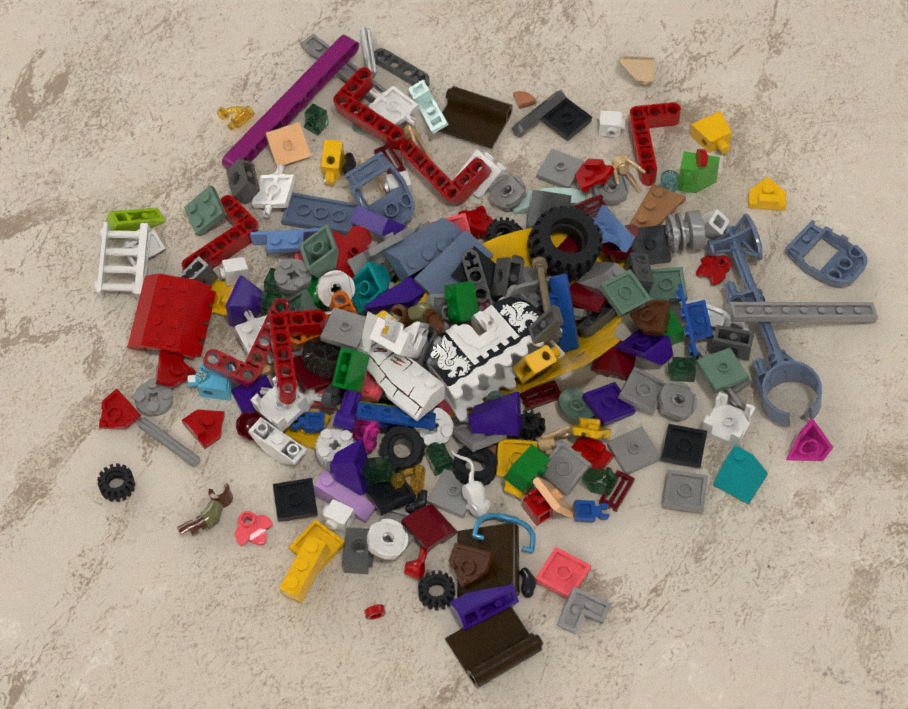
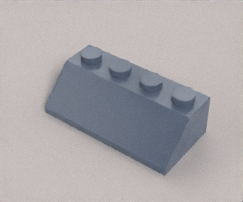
M442 217L384 249L383 253L402 282L408 277H414L424 270L462 234V231L458 226Z

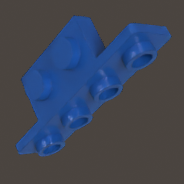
M561 274L549 279L552 292L549 293L551 306L555 305L560 308L564 323L560 326L562 337L559 338L562 351L567 352L578 349L579 341L568 275Z
M681 283L678 284L679 290L676 291L678 302L682 301L683 308H680L682 320L686 319L687 326H684L686 338L690 337L691 344H688L690 356L694 355L695 360H697L699 357L695 342L710 339L714 336L706 301L702 300L686 304Z
M358 402L356 418L380 422L379 427L391 429L401 425L412 429L414 427L435 429V413L428 412L416 421L398 407Z

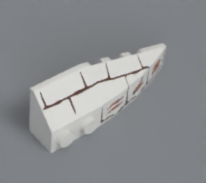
M372 340L367 371L370 375H373L376 383L380 388L382 387L390 401L414 420L418 421L445 399L444 383L411 358L398 355ZM359 345L357 351L367 354L368 352Z

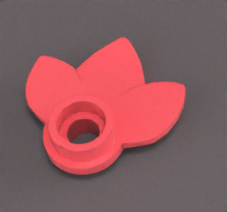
M251 511L241 513L238 517L239 526L235 530L237 543L242 546L250 540L253 544L264 545L267 539L265 530L273 526L271 519L266 515H256ZM251 520L250 523H248V524L245 523V521Z

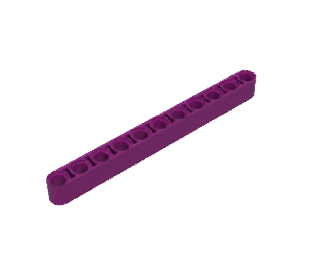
M345 34L341 35L224 155L222 165L229 169L239 158L252 162L268 145L265 133L285 127L357 53L359 42Z

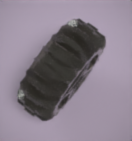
M320 337L318 339L313 338L303 348L301 357L303 367L307 368V372H313V376L319 375L320 378L327 377L329 380V378L334 377L340 349L343 347L320 341Z

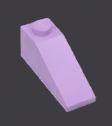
M325 470L313 485L315 497L328 504L334 499L353 508L355 518L364 523L368 521L376 509L368 499L338 483L335 480V476Z

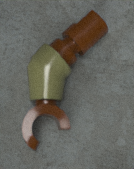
M422 302L409 308L396 304L390 310L392 314L402 316L399 322L404 324L405 328L412 325L414 321H422L428 323L439 334L444 330V319L428 303Z
M228 483L224 485V492L219 495H215L214 490L209 489L208 493L211 501H209L204 511L200 512L201 515L196 517V520L193 521L191 519L177 527L180 534L190 530L191 534L194 535L199 532V529L204 530L207 527L210 529L220 521L223 508L229 506L233 501V495Z

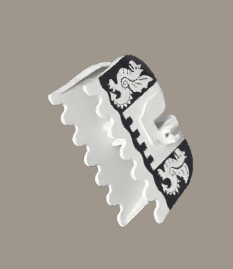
M508 297L501 299L483 312L479 311L471 317L472 327L468 324L460 326L455 324L435 337L428 345L425 356L429 372L445 384L444 400L451 407L460 422L468 418L467 409L484 403L483 399L488 397L491 391H499L501 387L513 390L516 387L515 378L518 376L512 367L525 356L545 345H548L549 348L556 346L560 350L561 355L556 358L557 360L565 356V352L553 340L538 344L532 342L528 327L542 313L530 302L521 298Z

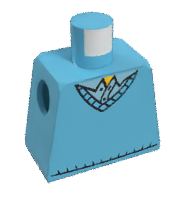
M204 364L199 365V375H188V387L198 386L201 397L231 401L232 380L208 370ZM227 364L225 366L226 370L233 372L232 364Z

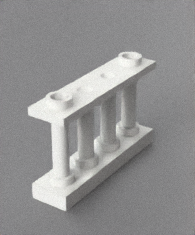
M104 222L103 228L100 229L102 244L98 281H95L94 286L95 292H97L100 298H104L105 291H132L137 300H139L144 278L147 276L151 228L148 223H141L140 229L137 231L111 230L108 222ZM110 238H136L139 240V245L135 249L109 248ZM108 255L135 256L137 264H134V266L108 265ZM107 273L134 274L135 282H132V284L106 283Z

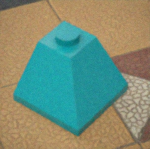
M368 262L352 278L355 285V293L352 300L359 314L362 315L365 312V305L386 291L391 277L385 265Z
M735 445L725 459L713 486L749 505L768 473L753 454Z

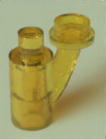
M234 106L225 109L220 107L217 111V115L222 120L229 118V114L237 113L228 124L230 130H233L235 127L240 128L255 116L254 111L249 106Z
M415 465L391 476L390 481L396 488H400L405 484L406 477H411L410 486L414 493H420L424 488L425 468L422 465Z

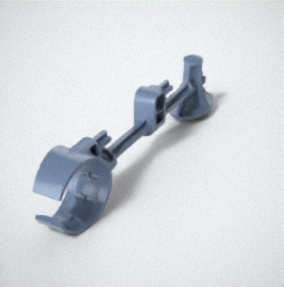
M745 213L735 227L727 226L723 236L707 241V249L711 256L722 253H731L733 255L746 290L738 292L735 282L727 281V284H724L728 295L726 299L727 306L729 302H765L763 292L760 288L756 287L744 255L755 257L758 260L763 258L762 243L756 225L751 217ZM741 225V232L736 234V230ZM742 248H748L751 252L745 251ZM758 322L769 350L767 358L771 369L768 370L764 359H760V357L753 361L757 373L755 381L762 398L765 414L777 424L790 426V412L776 408L769 401L767 395L779 384L799 382L809 386L817 394L816 401L808 410L809 419H814L822 405V383L818 374L810 366L795 361L785 350L780 349L770 322Z

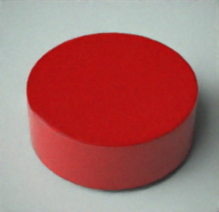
M697 149L696 164L698 168L706 167L708 164V154L705 149Z
M382 604L373 605L364 610L368 620L378 619L386 614L385 607Z

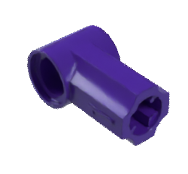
M352 390L345 391L340 409L337 410L334 418V427L353 431L357 405L362 398L361 394Z

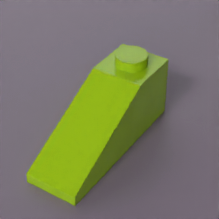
M158 208L109 211L105 222H108L111 230L137 231L140 229L141 223H148L150 228L163 224L165 219ZM110 238V240H113V239H125V238Z

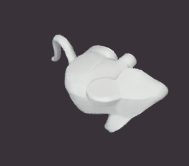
M452 450L453 455L469 462L471 465L469 483L462 487L463 498L467 500L466 509L470 510L478 519L485 515L489 509L490 500L485 499V488L482 482L474 480L475 467L473 462Z

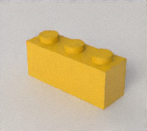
M308 535L279 587L285 596L302 604L331 551L326 542Z

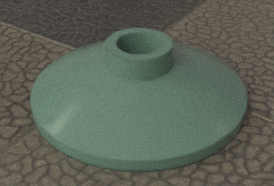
M568 388L559 396L558 404L561 411L572 420L579 421V417L592 418L594 415L582 398L583 394L586 393L584 390Z

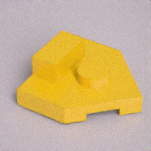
M766 177L749 190V208L785 211L786 192L773 180Z
M579 417L578 425H568L570 426L568 431L573 435L582 436L583 433L584 436L594 439H600L601 435H603V438L611 437L612 430L607 427H600V419Z

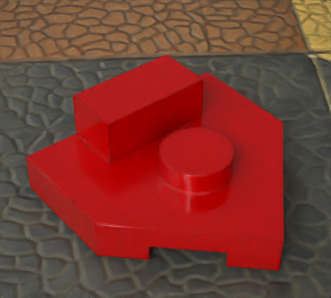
M588 158L574 176L582 192L585 193L596 184L602 185L606 183L615 169L613 165H605L603 159Z
M483 205L476 207L474 210L467 211L466 209L459 211L457 215L466 213L472 236L477 240L480 236L487 237V227L490 222L494 223V221L488 216Z
M160 351L155 384L176 387L187 381L188 375H196V371L184 362V358L180 354Z
M116 388L102 401V415L99 421V428L127 429L142 415Z
M197 409L182 419V424L200 445L206 449L221 439L225 412Z
M582 435L571 447L575 451H580L581 456L592 464L587 473L603 472L614 458V454L606 450V445L591 437L586 438Z

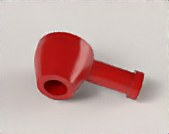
M420 546L418 559L408 561L405 564V574L416 580H420L425 574V560L428 552L422 546Z

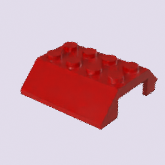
M160 273L145 276L127 348L146 351L148 348L171 352L194 360L195 356L201 357L204 344L200 343L199 340L205 341L208 326L204 325L203 322L209 323L212 308L207 306V304L213 305L216 292L211 290L212 286L195 279Z

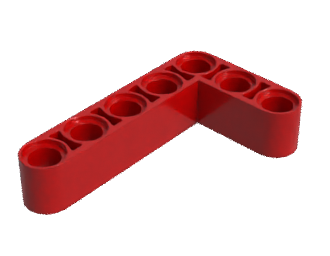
M366 67L359 68L333 97L336 112L389 147L399 150L400 144L406 140L403 129L359 102L372 88L374 83L370 69Z
M678 103L640 105L630 109L629 128L637 165L646 171L643 174L638 170L640 181L645 186H652V184L656 183L657 164L649 128L677 125L680 121L681 107Z
M404 140L399 147L403 156L455 206L461 205L491 173L490 167L482 159L476 158L451 180L413 141Z
M225 195L220 199L227 214L224 218L233 227L185 258L181 263L183 271L198 256L214 269L222 263V260L229 259L252 243L250 232L259 231L258 222L233 196Z
M278 298L273 302L245 363L219 350L210 349L205 353L203 359L205 368L242 386L249 387L253 385L272 347L270 328L267 326V323L270 322V317L278 312L275 306L281 305L285 310L284 312L289 311L288 301L284 298ZM266 339L269 345L262 346L259 340ZM256 355L260 357L261 362L254 363L251 357ZM215 356L218 362L210 363L207 358ZM232 364L235 367V371L229 372L225 366ZM246 372L251 373L253 379L246 380L243 374Z
M322 310L277 312L270 317L269 332L278 398L283 404L289 405L295 402L297 392L290 337L321 334L326 325V314Z

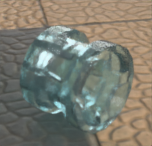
M672 170L664 171L661 175L660 187L675 192L678 189L679 181L677 172Z

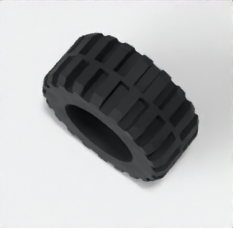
M560 206L559 209L552 207L549 211H544L538 217L528 236L527 247L529 248V256L531 258L544 257L547 260L548 268L546 273L549 274L548 276L567 274L568 280H575L576 277L580 278L586 272H589L600 255L603 246L602 234L598 233L600 228L597 224L593 223L595 220L591 216H586V212L582 210L580 212L575 207L567 208V206ZM553 233L569 235L578 244L580 252L571 254L559 250L553 244L550 235Z

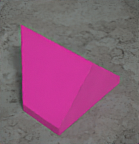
M810 419L801 430L786 460L823 461L833 449V446L814 419Z

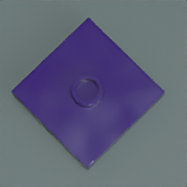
M267 375L257 378L255 383L249 387L240 385L231 389V393L241 413L253 411L259 413L255 410L251 399L256 394H259L260 398L265 396L260 394L261 387L273 388Z
M616 382L588 391L582 396L597 419H600L602 426L632 416L636 412L632 405L618 398L621 389Z

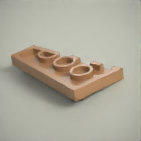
M652 184L629 224L636 225L638 228L662 225L666 215L673 214L676 208L686 201V196Z

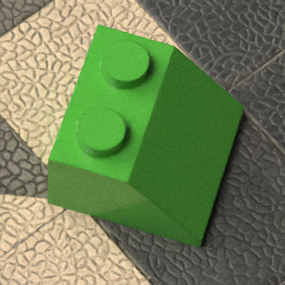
M684 151L680 167L678 191L697 193L716 183L720 157L708 155L707 166L698 168L696 153Z

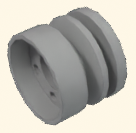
M699 210L687 211L684 220L680 213H676L675 218L673 214L666 215L665 230L672 253H677L679 249L681 252L685 251L686 243H688L691 250L704 249L705 228Z

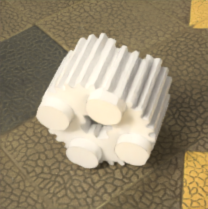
M332 428V430L324 429L321 431L320 436L316 440L317 443H315L319 464L331 473L330 462L333 460L335 453L354 443V438H352V434L348 430L343 431V429L339 430L336 428L335 430Z

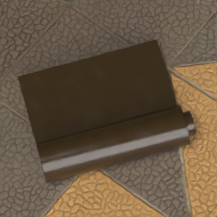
M452 86L451 89L449 88L446 92L447 105L442 112L448 125L439 130V132L492 149L511 117L513 105L456 86Z
M513 523L479 527L478 534L484 536L483 541L472 537L473 529L458 531V544L490 551L494 555L488 574L465 588L461 587L458 581L457 597L469 592L507 585L514 586L518 597L520 595L519 526Z
M511 606L466 630L462 628L445 638L448 646L476 688L483 686L542 651L541 646H543L540 636L533 633L529 634Z

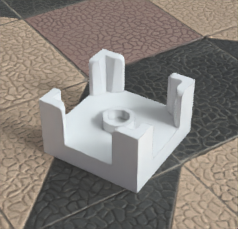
M378 317L369 339L398 355L418 358L428 337L419 334L412 347L409 344L413 334L403 330L404 324L393 320L385 334L382 331L386 320Z
M275 376L272 379L274 387L262 398H260L259 394H256L251 399V402L256 411L274 427L283 432L309 407V404L301 392L296 393V400L292 404L281 403L278 398Z
M719 392L715 400L714 409L710 416H706L702 430H706L707 436L731 447L735 445L739 447L754 419L756 407L746 404L745 411L727 404L728 395Z

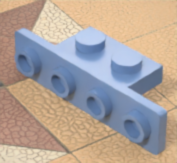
M602 205L596 217H592L595 220L593 223L597 224L600 228L598 233L602 234V242H612L622 252L626 253L632 246L635 237L605 205Z
M321 228L250 232V238L253 245H266L268 254L301 252L299 245Z

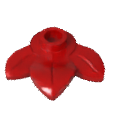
M707 255L700 259L702 265L698 267L696 276H710L711 285L714 286L726 278V273L730 271L732 262L727 256Z

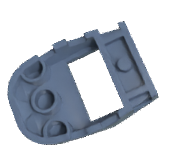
M382 151L345 174V178L349 180L351 192L358 206L401 224H405L410 220L415 210L414 199L403 176ZM389 169L399 187L371 205H368L359 188Z
M811 220L786 247L785 254L804 273L828 285L840 287L855 281L867 266L868 260L864 251L859 246L852 245L848 241L849 238L845 235L839 236L832 232L833 229L826 226L822 229L815 225L814 220ZM823 239L838 249V252L819 271L815 267L809 266L805 262L804 257Z

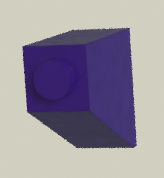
M515 391L475 405L472 414L469 413L468 425H471L472 433L519 436L522 426L520 392Z

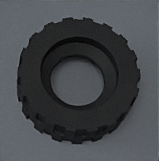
M400 425L395 428L393 427L381 439V456L394 469L401 471L411 470L413 467H417L422 462L423 456H425L426 445L424 444V439L417 431L408 426ZM399 439H408L412 444V451L405 458L397 457L394 453V444Z
M465 445L457 451L456 454L467 457L470 460L480 461L485 465L484 470L474 472L475 481H480L485 486L495 479L498 460H496L497 457L491 449L489 450L487 447L472 452ZM455 456L453 474L460 483L466 485L469 483L471 470L465 466L467 461Z

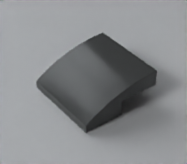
M532 190L527 226L533 227L538 217L544 211H549L552 207L559 209L560 206H567V208H570L572 196Z

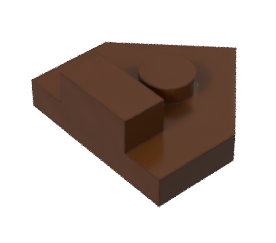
M651 299L638 311L634 310L629 314L630 318L645 335L663 336L664 332L668 330L671 318L669 313L671 302L670 300Z
M458 543L454 544L449 564L454 570L461 587L465 588L488 574L494 553Z

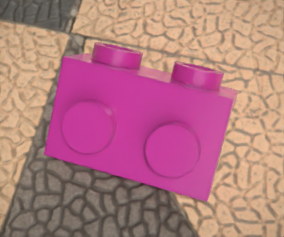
M356 418L352 438L356 441L363 440L366 453L372 452L377 446L376 440L380 432V422Z

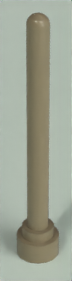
M536 257L532 261V268L538 274L545 313L551 307L545 275L548 265L544 257Z

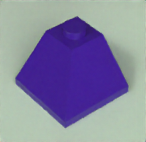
M239 275L225 305L231 327L247 322L244 313L248 312V310L252 311L254 318L258 317L260 311H263L266 305L263 291L241 275Z
M640 329L616 346V349L658 365L666 363V361L674 356L670 336L645 335Z
M358 440L336 452L333 460L330 462V471L334 473L335 480L359 495L365 494L372 475L363 440Z

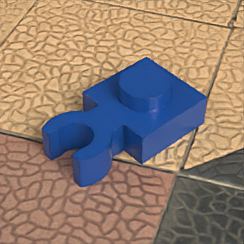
M305 412V417L299 416L295 420L298 423L291 424V430L298 431L304 428L305 433H321L325 429V412Z
M575 500L573 503L574 519L576 522H595L596 517L600 520H608L610 516L601 511L607 510L609 504L602 503L599 506H595V501Z

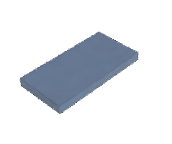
M292 192L288 208L284 210L281 224L303 229L322 228L329 224L332 231L346 236L348 231L356 226V224L350 221L358 204Z
M465 230L414 278V282L427 294H442L445 292L444 285L459 283L451 274L461 263L462 254L465 250L472 249L475 246L490 259L493 258V254Z

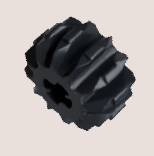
M524 409L523 414H521L522 426L517 438L519 440L524 438V440L531 439L536 441V438L541 437L546 431L545 419L541 418L540 412L534 414L533 409L530 412Z

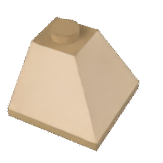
M620 56V63L636 81L646 85L654 82L655 58Z

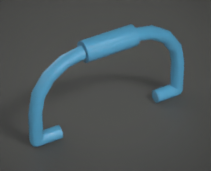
M499 512V514H485L477 519L473 529V538L483 541L484 536L478 534L481 522L485 519L496 518L499 521L519 524L526 528L531 536L530 548L523 546L522 551L534 552L536 543L535 533L532 527L520 520L519 517Z

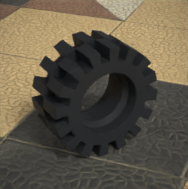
M500 217V221H498L496 218L494 223L490 222L487 227V241L496 238V235L500 232L511 233L519 231L520 227L513 219L509 221L507 217L506 220Z
M116 463V467L110 464L109 469L104 467V472L100 471V477L97 478L98 487L106 500L109 498L111 502L116 499V502H120V498H123L124 501L126 500V495L129 497L132 495L131 491L134 492L135 480L129 467L127 468L124 464L121 467L120 463ZM115 478H122L124 480V483L119 487L112 488L109 486V482Z
M435 570L431 571V575L427 572L425 578L422 576L421 582L418 583L420 602L422 601L425 607L428 605L430 610H432V607H435V611H439L438 607L444 610L446 609L445 605L449 607V602L455 599V583L453 578L449 577L446 572L443 575L441 570L438 571V574H435ZM433 585H441L445 591L440 596H432L429 593V589Z

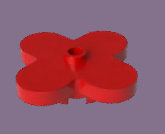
M362 226L352 227L346 237L332 231L339 250L336 270L346 273L351 278L354 275L347 260L367 250V245L372 242L370 232Z

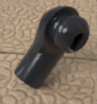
M346 153L345 155L346 162L342 167L344 176L356 167V161L352 153Z
M424 489L418 490L417 499L406 505V512L411 514L426 506L428 491Z
M524 567L520 570V575L523 578L521 592L524 597L530 598L534 595L537 581L530 570Z

